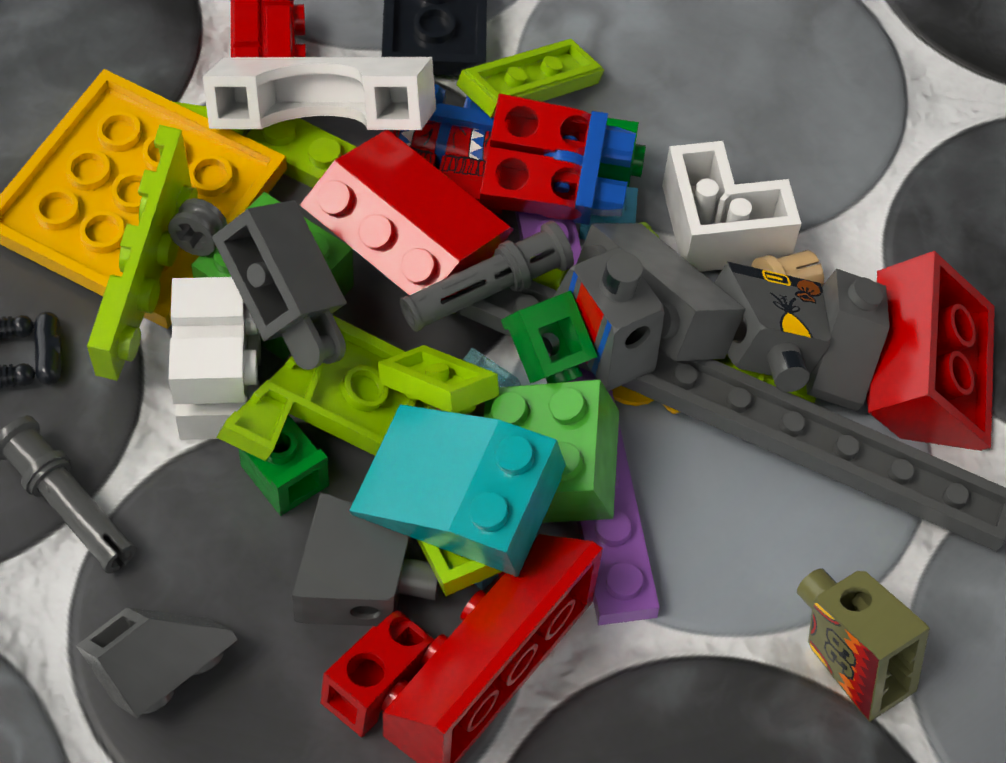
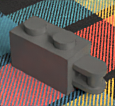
M295 200L248 208L212 236L263 341L283 337L294 361L305 370L317 368L322 363H335L344 357L346 343L332 313L347 304Z

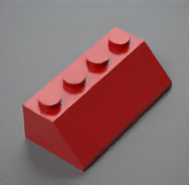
M538 534L519 576L516 577L502 571L498 573L500 579L488 593L483 590L476 592L460 615L461 624L449 637L441 634L430 644L421 660V664L424 666L412 680L408 682L405 679H401L389 691L381 706V709L384 711L383 737L417 763H458L592 604L603 548L594 541Z

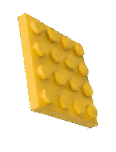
M103 69L0 194V245L103 296L110 275L122 277L123 274L119 268L120 243L127 224L139 225V208L142 196L139 195L138 189L144 170L156 172L160 161L159 148H156L154 145L159 125L182 130L191 186L198 191L197 199L205 200L218 208L226 218L227 224L242 214L263 192L269 194L287 169L286 156L231 129H209L208 118ZM180 247L178 248L173 265L171 267L164 266L159 278L160 295L156 308L151 314L145 312L144 318L166 329L171 326L172 278H193L191 264L199 256L192 255Z

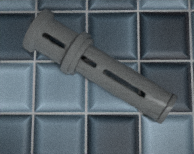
M546 222L541 225L540 232L515 244L510 240L501 243L495 250L493 257L461 272L452 274L448 278L416 293L401 297L400 306L403 315L412 330L417 332L435 321L465 309L506 288H510L513 291H523L531 286V280L556 268L565 271L573 267L574 257L570 243L556 222ZM472 284H475V285H473V286H471V287H469V288H467V289H465V290H463V291H460V292H458V293H456V294H454V295H452V296H450V297H448V298H445V299L441 300L442 298H444V297H446V296H449V295H451V294H453V293H455V292H457V291H459V290H462V289H464V288H466V287H468V286H470V285H472Z
M26 415L8 423L0 430V460H8L22 476L21 486L30 495L44 497L98 560L106 573L111 574L120 570V566L115 561L117 556L124 565L128 564L134 557L137 547L122 534L70 474L72 466L70 465L71 460L60 450L54 451L39 434L40 425L33 416Z

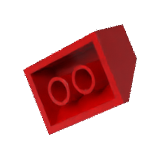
M389 130L381 132L334 160L300 204L302 208L408 295L491 258L498 245L503 243L514 230ZM466 287V288H464V289H462V290H459V291H457V292H455V293H453V294H451V295H449V296H446V297L442 298L441 300H443V299H445V298H448V297H450V296H452V295H454V294H456V293H458V292H460V291H463V290L467 289L468 287Z
M936 251L878 270L876 282L885 285L887 290L890 328L870 383V389L867 392L868 413L900 439L979 451L990 449L995 306Z

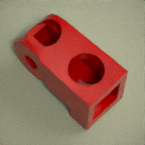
M401 611L392 612L376 627L373 626L324 672L320 703L363 738L378 722L379 713L382 711V703L393 686L401 679L410 682L424 666L421 664L422 657L435 639Z

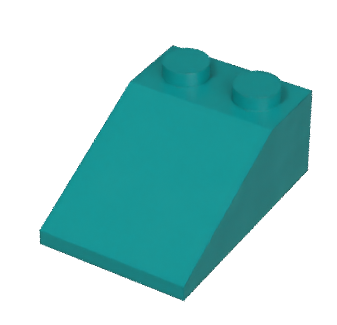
M400 404L349 511L353 516L518 577L562 479L561 475L566 464L557 440L499 419Z

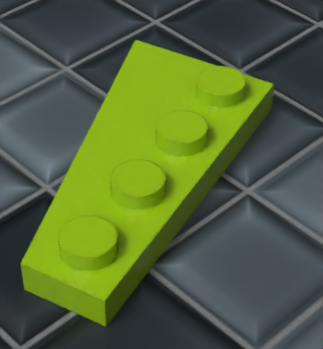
M159 125L154 140V145L156 148H159L160 153L157 170L154 172L145 169L138 189L139 195L142 196L139 208V225L127 224L120 243L119 268L123 272L122 277L110 275L87 344L95 376L118 381L125 361L132 362L137 355L141 340V330L139 327L145 312L151 314L156 308L160 295L159 278L164 266L171 267L176 259L179 246L170 237L168 231L169 222L178 213L180 206L187 199L198 198L197 189L191 186L182 130L164 125Z

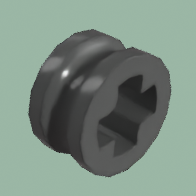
M192 198L187 199L180 206L178 213L169 222L168 231L175 244L192 255L206 256L216 248L212 236L225 227L227 222L221 211L213 204L202 199Z

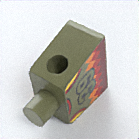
M823 568L809 573L797 588V594L812 609L808 643L811 650L864 717L871 722L917 691L930 628L866 571H856L838 583Z

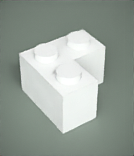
M723 141L669 146L662 187L680 256L700 272L722 270L727 261L751 266L752 262L759 257L771 255L775 258H780L793 254L801 227V220L789 179L734 184Z

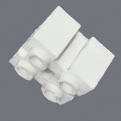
M232 277L172 278V338H170L169 384L173 404H176L175 417L179 439H218L216 437L225 421L235 411L237 412L260 387L258 366H261V335Z

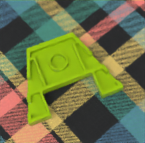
M333 316L346 343L344 357L338 362L331 364L322 363L317 368L305 370L299 367L291 356L275 375L266 380L253 393L251 398L225 421L216 438L266 461L274 450L288 414H291L376 456L400 404L436 410V407L420 400L409 399L405 394L380 384L378 362L405 351Z

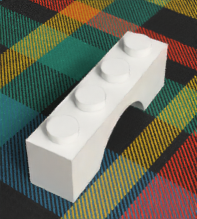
M224 57L203 75L209 129H263L272 124L290 119L312 116H338L358 120L366 126L367 130H422L436 111L432 57Z

